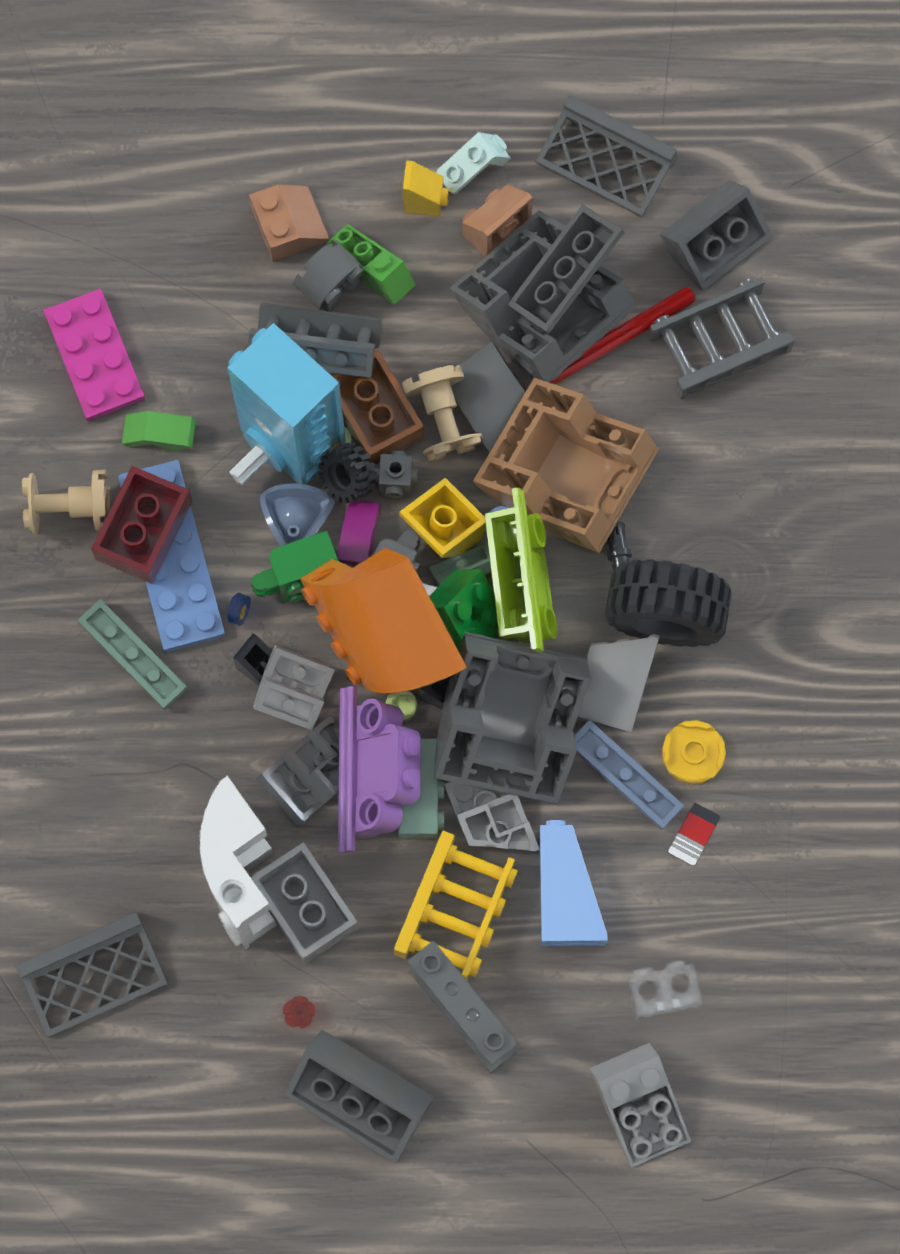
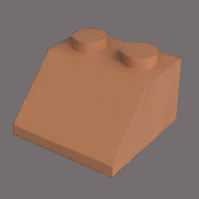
M278 184L249 195L252 212L272 262L324 244L330 240L308 186Z
M508 184L501 190L495 189L487 196L485 204L478 210L473 208L464 216L462 220V235L486 257L532 217L533 197L529 193Z

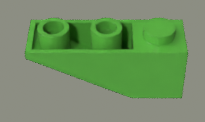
M349 224L345 225L326 243L333 246V240H337L363 266L361 269L364 272L360 278L377 294L393 305L416 285L404 261Z

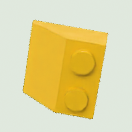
M446 478L399 512V515L441 558L461 556L482 540L486 529L485 517Z

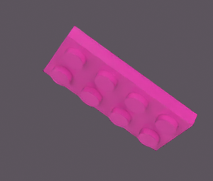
M101 288L43 310L87 422L145 400Z

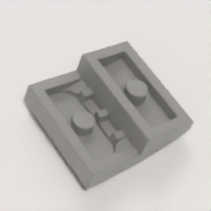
M275 645L262 676L253 708L312 730L324 704L323 696L335 669L331 665Z

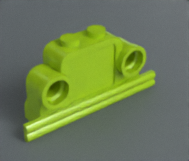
M512 488L514 507L485 514L499 637L503 639L514 638L524 644L531 643L532 650L539 653L544 652L543 640L556 639L558 635L557 619L552 606L547 559L543 549L546 545V531L539 514L527 515L524 490Z

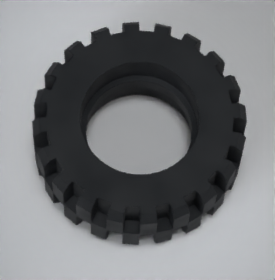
M632 560L630 563L626 561L618 565L612 572L605 617L608 624L613 626L615 630L624 632L625 635L642 639L656 634L660 636L657 644H670L680 647L710 646L711 643H718L726 633L732 591L725 579L719 578L717 574L709 573L699 567L695 568L688 564H677L665 560Z

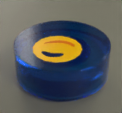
M237 593L233 596L227 611L229 623L238 626L244 623L250 609V596L242 593Z

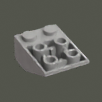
M650 1043L589 1068L601 1101L631 1168L691 1142L660 1057Z

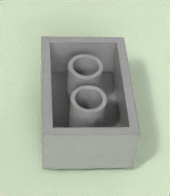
M304 842L250 877L269 903L271 908L269 912L304 964L359 929L358 922Z

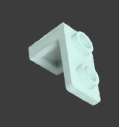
M478 132L437 170V174L443 176V183L449 188L450 193L457 194L489 164L503 166L511 158L505 151L507 148L505 142L498 135Z

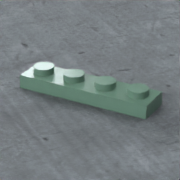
M101 599L77 620L164 711L188 690L187 686Z

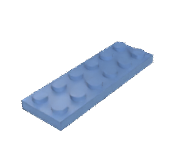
M178 459L141 469L186 488ZM128 473L118 475L121 487ZM190 506L153 584L146 582L164 653L226 637Z

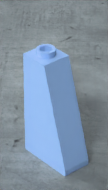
M563 820L546 821V825H540L541 946H606L607 932L573 825H565Z

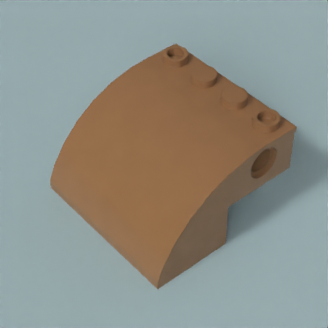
M533 378L473 482L499 504L509 508L514 507L512 488L524 490L527 515L539 514L546 532L600 553L656 456L659 447L656 446L645 429L598 414L584 394Z

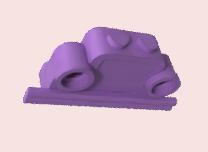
M355 686L340 688L338 853L340 854L355 851V837L368 839L376 837L378 834L395 831L402 821V807L415 804L420 796V734L415 729L402 727L403 713L397 706L386 704L376 699H367L357 706V687Z

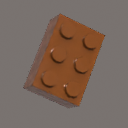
M379 349L374 352L371 378L339 373L330 374L339 382L343 422L357 446L364 448L363 454H370L369 463L374 462V464H378L381 454H388L390 451H402L424 439V426Z

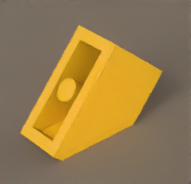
M406 160L403 183L404 213L440 217L441 206L447 207L449 188H444L443 176L414 161Z

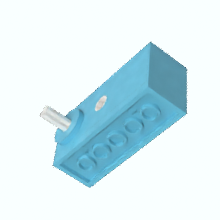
M273 323L267 329H260L252 338V344L244 352L242 350L236 352L228 363L227 369L240 429L245 440L252 448L229 473L236 482L243 485L266 462L278 472L284 470L298 484L306 485L321 470L318 468L319 463L323 462L320 460L322 455H325V452L331 450L337 443L339 445L346 443L339 382Z

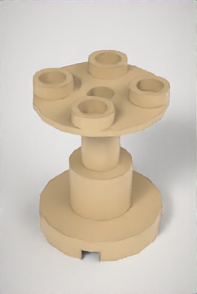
M448 365L418 374L419 381L414 383L412 377L402 382L406 397L421 395L427 415H434L442 442L423 451V455L427 456L429 462L445 458L446 453L452 450H457L458 454L469 452L475 449V445L481 443L482 433L460 436L452 409L457 407L451 386L464 379L461 365L455 366V369L453 365Z
M93 470L91 486L69 487L68 493L38 494L37 480L34 473H30L29 477L22 478V493L24 497L27 496L29 508L23 510L24 527L32 531L33 535H38L39 513L69 512L70 518L93 517L95 530L100 532L111 509L110 485L104 484V479L109 478L107 470Z

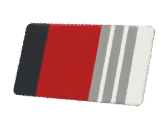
M694 803L673 841L669 853L691 865H695L720 816Z

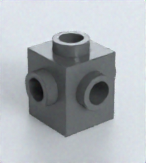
M390 451L388 454H381L380 464H375L374 468L377 478L373 479V481L379 483L380 495L390 498L411 497V487L418 483V466H413L412 456L402 451Z

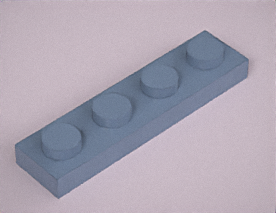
M591 720L574 735L577 748L576 753L661 831L684 808V805Z

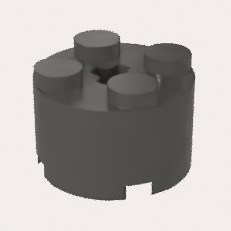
M333 240V246L329 243L326 244L304 265L307 271L303 278L298 274L293 284L319 310L332 312L341 301L338 297L346 290L351 293L362 282L360 276L364 272L361 269L363 266L337 240Z

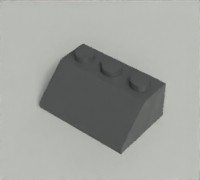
M731 180L727 181L660 233L671 257L703 291L773 237L749 188Z

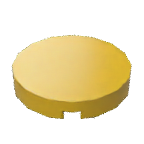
M698 720L684 721L678 724L666 735L662 747L663 764L668 773L678 781L690 785L703 784L713 779L722 769L726 756L725 742L719 733L710 724Z

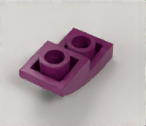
M357 500L348 503L338 547L337 559L339 562L357 566L371 557L375 545L374 533L381 513L380 503Z

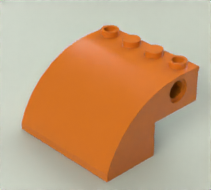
M384 548L354 568L331 559L300 578L304 585L301 592L311 606L315 605L319 613L316 616L317 622L324 632L327 633L329 631L334 640L330 643L331 647L339 659L344 658L348 666L345 672L353 685L356 686L358 684L374 693H399L435 683L466 668L460 653L409 557Z

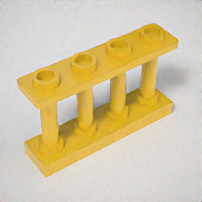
M442 830L394 947V955L406 960L409 952H419L431 943L421 939L422 935L417 934L421 922L426 924L428 921L475 939L468 957L439 946L454 966L463 969L461 975L468 981L469 976L476 977L482 959L477 956L481 946L488 947L494 929L489 928L493 916L500 917L506 902L501 896L505 887L512 888L518 870L513 868L515 859L510 857L505 867L502 868L457 850L458 846L453 845L455 835ZM454 862L499 880L493 897L446 880V876L441 874L445 863L452 864ZM441 891L487 909L481 927L433 909L434 905L429 904L433 893L439 894Z

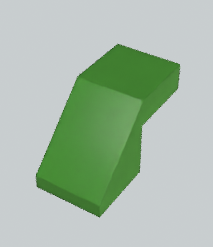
M153 411L127 414L122 444L130 448L153 444L169 452L190 449L193 445L196 418Z

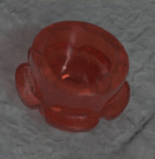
M296 996L291 1001H287L283 1008V1013L286 1015V1023L293 1028L296 1026L300 1028L309 1026L312 1023V1017L315 1016L313 1003H309L307 998L303 996ZM300 1009L302 1010V1014L297 1015L296 1011Z

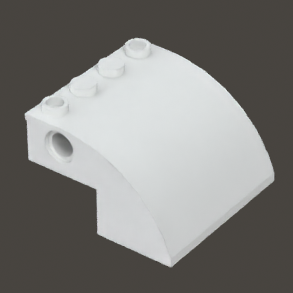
M226 776L219 782L212 793L204 812L200 831V854L203 871L221 911L218 916L226 929V933L236 947L242 943L245 949H247L252 942L276 926L274 918L269 913L271 909L269 903L247 873L270 857L273 851L265 840L267 836L266 829L228 776Z

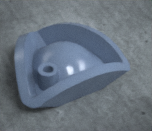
M304 484L277 485L265 490L260 496L263 515L280 546L315 535L329 516L335 503L333 497H330L327 492Z

